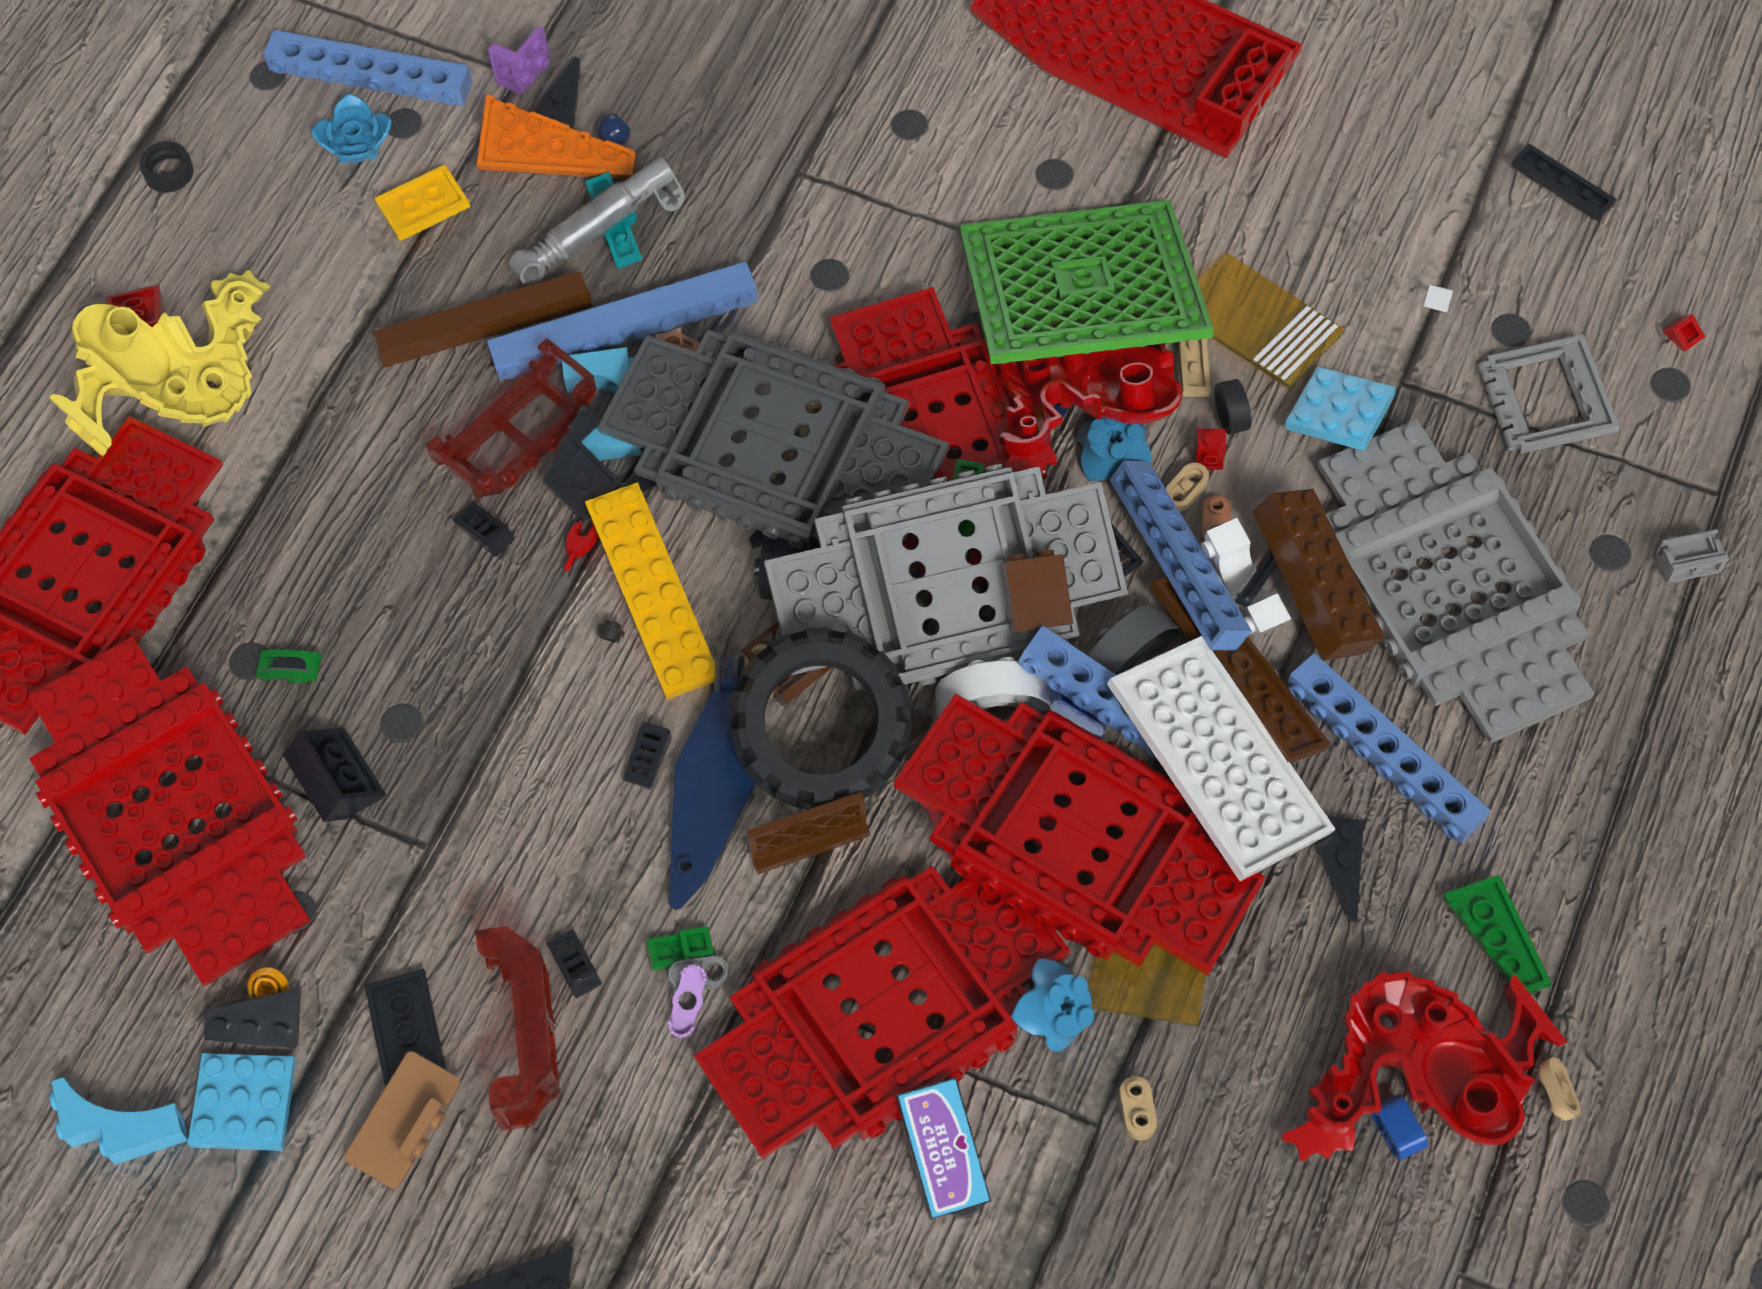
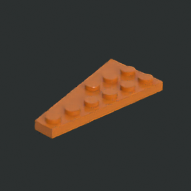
M486 94L477 159L478 170L597 177L610 172L612 178L629 179L635 174L636 151L608 140L592 137L590 133L585 131L579 132L571 129L569 125L533 111L527 112L517 108L512 103L507 102L506 104Z

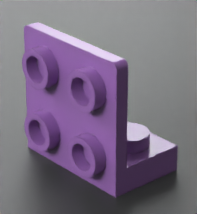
M540 26L536 28L516 53L510 48L502 47L496 43H493L488 49L495 83L520 96L527 88L532 86L535 78L542 70L548 67L550 62L545 31Z

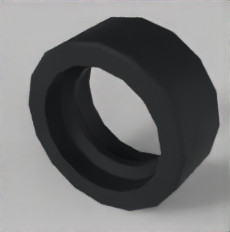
M158 142L148 147L140 159V170L150 188L157 192L169 193L180 190L191 181L194 173L193 163L188 152L177 142ZM173 158L181 161L180 167L171 174L161 176L152 173L153 168L165 159Z
M1232 379L1217 383L1214 387V397L1223 429H1226L1228 435L1249 430L1252 422L1251 411L1246 392L1240 380Z

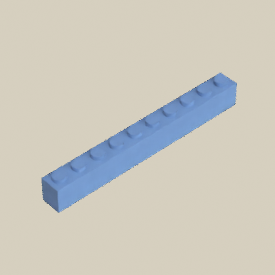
M745 261L487 340V344L499 381L514 379L519 375L540 371L545 367L562 363L561 356L596 352L610 347H618L632 340L644 339L646 335L670 331L684 324L696 323L710 316L722 315L727 311L740 307H748L758 302L757 289Z

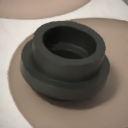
M605 620L604 624L598 623L597 625L599 630L597 636L609 642L619 643L620 638L624 637L625 632L621 630L622 625L614 621Z

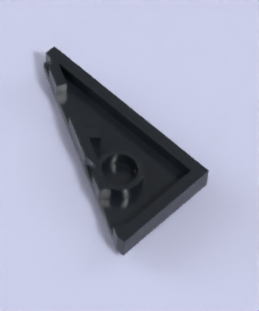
M573 58L534 111L569 125L571 129H574L576 124L575 112L579 95L578 83L581 76V60L579 58Z
M1327 816L1335 830L1328 836L1316 841L1315 847L1318 854L1323 858V865L1331 884L1335 885L1339 894L1340 904L1344 913L1348 915L1350 922H1356L1358 918L1364 820Z
M566 1247L453 1289H568L575 1250L573 1247Z

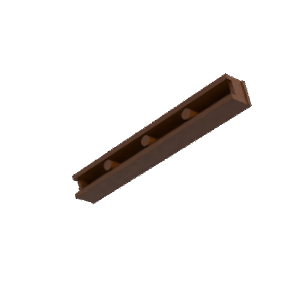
M578 271L375 330L374 334L379 347L378 352L385 368L592 307V302L582 273Z

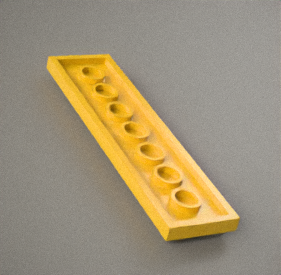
M638 482L585 501L588 513L666 700L713 683L715 681V662Z

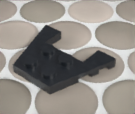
M584 404L580 407L543 481V484L582 522L591 519L585 501L637 482L642 493L657 486L655 481L636 475V472L622 483L582 444L601 422Z

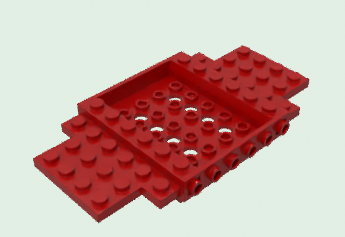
M934 287L829 317L844 362L833 366L840 369H852L858 375L866 378L875 377L885 384L887 393L908 400L910 404L908 410L915 411L918 416L914 421H905L903 419L900 426L948 442L950 448H958L962 452L958 459L985 464L984 473H986V467L1002 464L1003 467L1006 465L1011 455L1005 453V446L1000 444L999 436L1007 430L1006 409L1010 406L1014 408L1013 400L1009 397L1008 390L1000 383L998 364H990L986 342L981 336L977 323L950 330ZM960 394H966L971 398V401L967 405L961 406L955 402V398ZM933 402H940L944 405V410L935 414L930 412L928 407ZM977 440H984L989 446L984 451H976L973 449L972 444ZM946 456L935 479L946 477L947 482L952 481L957 459L952 460ZM1045 468L1042 471L1043 484L1044 479H1047V472ZM909 533L903 547L907 550H914L918 546V538L916 535ZM970 548L966 562L970 565H977L981 561V553L975 548ZM917 562L919 570L923 577V575L925 574V567L921 562ZM976 577L972 581V586L985 583L987 580L983 577Z
M129 416L111 439V446L107 449L104 456L99 455L98 458H95L74 447L60 466L55 463L51 464L46 472L40 475L36 485L30 493L23 497L20 506L13 515L6 519L4 527L0 530V723L26 735L39 717L28 695L133 636L139 646V642L145 633L154 627L156 618L161 611L170 605L172 596L177 589L186 583L193 567L200 563L204 557L206 548L201 538L215 519L212 514L194 505L223 467L220 459ZM58 522L66 524L63 532L59 534L51 533L53 524ZM86 533L89 535V539L85 544H74V538L78 534ZM102 545L112 546V551L108 556L100 557L97 555L98 548ZM129 556L135 558V564L127 569L120 567V562L123 558ZM25 566L32 567L30 576L27 578L17 577V572L20 568ZM44 579H55L56 582L51 589L42 590L40 588V584ZM75 589L79 591L76 600L72 602L63 600V596L68 590ZM91 602H101L102 608L99 612L94 614L87 612V606Z
M131 636L28 695L29 700L55 741L51 746L29 758L40 776L35 781L40 791L35 794L44 808L50 806L54 815L50 819L58 832L64 830L67 834L68 839L64 842L73 856L79 854L83 863L79 864V867L86 879L90 880L93 878L98 887L94 888L93 891L102 905L107 902L112 909L108 916L117 929L123 927L128 934L134 932L147 954L174 938L201 984L205 987L311 922L281 875L283 871L306 858L305 853L293 836L298 832L293 824L298 819L289 805L283 808L278 799L283 797L274 781L270 784L267 783L264 775L268 773L259 758L253 760L249 752L253 750L245 735L238 737L234 729L239 726L230 711L224 714L221 710L220 705L224 704L215 688L210 691L205 683L198 685L188 667L160 681L137 642ZM192 756H198L203 761L202 766L196 771H190L186 768V762ZM168 771L174 772L176 774V781L173 785L163 786L160 784V777L163 773ZM140 787H146L150 790V796L144 802H137L133 798L135 790ZM112 803H121L124 810L119 817L111 818L107 815V808ZM228 803L231 805L232 811L228 817L219 818L215 815V809L219 804ZM203 819L206 823L205 829L198 834L191 833L189 831V824L192 820ZM170 834L177 835L179 837L177 847L171 850L165 849L162 845L163 839ZM148 850L152 852L153 858L149 864L141 866L136 863V856L140 851Z
M955 693L894 781V788L943 816L932 832L929 841L954 855L950 866L959 875L975 880L987 892L998 894L1006 899L1015 909H1023L1033 915L1038 923L1051 926L1059 931L1066 940L1079 943L1091 955L1097 958H1104L1107 961L1112 953L1115 952L1140 968L1155 944L1208 976L1266 879L1265 876L1257 872L1239 881L1218 848L1214 847V842L1169 776L1159 774L1150 769L1142 760L1128 756L1118 746L1108 744L1098 738L1091 730L1083 729L1072 723L1067 716L1057 714L1052 710L1048 711L1045 716L1023 702L1018 705L1008 722L1005 723ZM1072 772H1079L1084 776L1085 783L1079 786L1074 785L1069 781L1068 775ZM1059 794L1066 795L1070 799V806L1066 808L1059 807L1054 803V797ZM1123 803H1131L1136 807L1137 814L1126 816L1121 812L1120 806ZM1043 817H1050L1055 821L1056 827L1051 831H1046L1040 827L1039 820ZM1110 825L1118 826L1122 830L1123 835L1119 839H1113L1107 835L1106 828ZM1027 840H1035L1040 844L1041 850L1036 854H1031L1025 850L1024 843ZM1095 848L1104 849L1108 854V859L1105 862H1097L1092 858L1091 851ZM1081 871L1089 872L1093 876V883L1082 885L1078 882L1076 875Z
M932 865L911 880L908 877L906 878L905 875L898 879H889L881 886V890L872 896L867 894L861 897L852 909L847 912L845 910L838 912L831 918L830 923L822 928H813L806 934L805 939L796 945L795 943L787 945L780 951V955L773 960H764L754 968V972L751 973L753 982L729 997L730 1002L744 1023L693 1055L694 1060L762 1160L814 1125H816L832 1150L856 1134L859 1135L862 1141L868 1137L875 1139L887 1129L886 1125L895 1119L898 1122L902 1121L895 1099L896 1094L956 1077L959 1083L964 1078L965 1072L971 1068L975 1070L981 1068L990 1060L989 1056L998 1050L1002 1053L1015 1044L1014 1039L1017 1038L1018 1025L1011 1016L1018 1000L1023 994L1027 993L1023 986L1032 981V969L1037 959H1048L1059 963L1071 954V950L1054 928L1038 923L1033 915L1023 909H1015L1006 899L998 894L987 892L975 880L966 878L952 888H949ZM880 941H886L892 946V951L887 956H879L875 953L874 946ZM895 966H906L910 972L909 976L901 981L894 979L891 971ZM827 975H837L841 980L840 986L834 990L825 988L823 979ZM915 989L923 990L927 995L926 1001L921 1005H915L909 1000V994ZM849 998L854 999L858 1003L857 1011L852 1014L843 1013L840 1009L841 1002ZM931 1014H940L943 1016L945 1023L940 1029H931L926 1023L927 1018ZM863 1023H870L875 1027L876 1032L873 1037L863 1039L857 1033L859 1026ZM878 1049H890L893 1052V1059L886 1064L879 1063L875 1059V1053Z

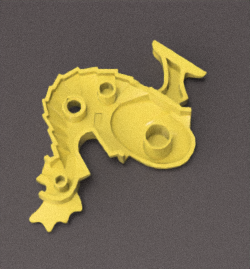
M249 270L243 275L229 273L224 280H213L210 287L215 299L205 301L202 304L209 323V344L205 347H196L180 316L169 317L164 312L158 323L152 328L140 319L133 310L126 307L110 304H94L85 307L77 314L72 324V336L76 343L75 358L85 360V364L89 366L77 370L74 376L76 401L73 402L57 394L51 395L49 399L68 415L65 420L67 426L101 456H104L107 449L111 446V437L104 430L102 424V399L107 396L136 397L140 400L141 404L158 411L157 416L179 419L181 423H202L203 427L220 421L227 423L235 411L237 413L240 411L245 399H249L251 396L250 380L252 375L246 365L248 358L243 345L254 332V326L261 321V318L252 312L251 306L260 300L263 295L262 292L269 290L270 285L268 283L258 281ZM206 381L214 382L217 388H211Z

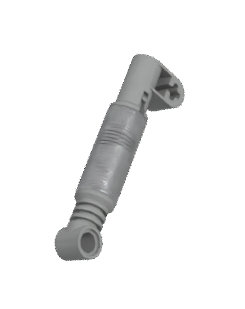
M659 156L623 183L617 182L611 188L602 192L600 196L598 195L596 199H593L591 203L588 202V204L580 208V210L578 209L572 216L567 217L561 224L559 223L556 227L554 226L552 230L547 232L546 238L543 239L545 243L540 241L538 243L539 247L533 246L534 251L529 249L515 252L509 261V267L524 285L530 286L539 283L544 277L545 267L549 269L551 268V263L553 265L556 264V259L558 261L562 259L568 260L571 256L580 252L586 245L591 244L599 236L604 235L605 231L608 232L613 226L623 221L625 217L627 218L630 214L632 215L637 210L638 205L648 197L652 196L665 210L674 211L683 204L685 200L684 191L669 165ZM664 186H666V187H665V189H666L665 192L661 189V188L664 187Z

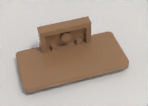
M408 1052L344 1156L345 1161L391 1189L399 1188L417 1158L420 1159L428 1148L429 1141L427 1140L433 1130L437 1131L446 1117L444 1112L461 1085L460 1079L420 1055Z

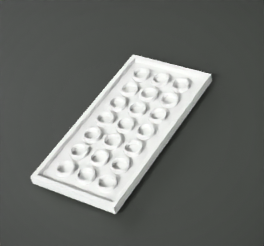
M1203 636L1116 675L1108 681L1107 685L1239 881L1328 836L1335 830V827L1290 762L1286 761L1214 652L1210 650Z

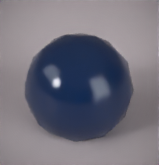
M608 114L601 119L598 126L601 140H608L622 145L630 137L631 129L617 114Z

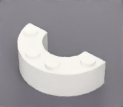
M1238 518L1208 530L1205 534V542L1201 543L1205 556L1209 559L1234 602L1238 591L1254 570L1250 557V541ZM1264 585L1248 607H1243L1235 602L1251 628L1252 632L1250 634L1252 635L1261 634L1291 619L1278 593L1275 595L1270 593Z
M1005 657L992 662L982 660L970 662L968 667L959 669L941 678L934 694L937 718H939L955 693L981 709L994 706L1018 707L1023 702L1040 713H1048L1050 710L1054 711L1052 692L1047 683L1035 675L1027 673L1022 666L1017 664L1018 661H1015L1014 658Z

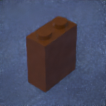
M1054 550L1036 552L1037 558L1026 559L1025 554L1008 556V562L1001 563L1011 633L1040 629L1042 625L1049 628L1073 624L1063 554L1054 555Z

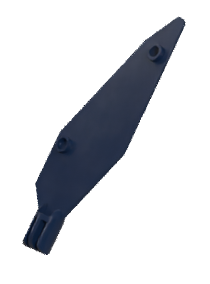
M721 655L715 656L714 690L675 764L669 905L674 910L681 909L708 880L756 785L754 780L745 772L738 759L730 734L729 710L733 690H735L741 677V672L744 670V656L738 657L737 679L733 678V656L727 655L726 678L722 679ZM682 865H689L691 869L683 871L680 867Z

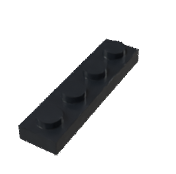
M1529 143L1513 159L1512 167L1598 222L1615 206L1616 198Z

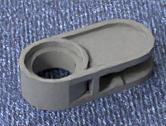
M719 956L680 960L671 965L668 973L670 984L676 991L681 979L680 972L688 965H699L704 969V972L712 965H718L723 969V974L719 978L710 979L707 977L703 990L722 987L729 979L727 962Z

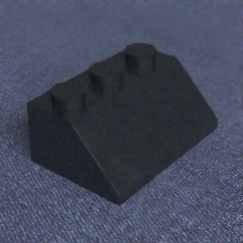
M345 728L299 731L282 754L323 822L347 820L383 799L386 795Z

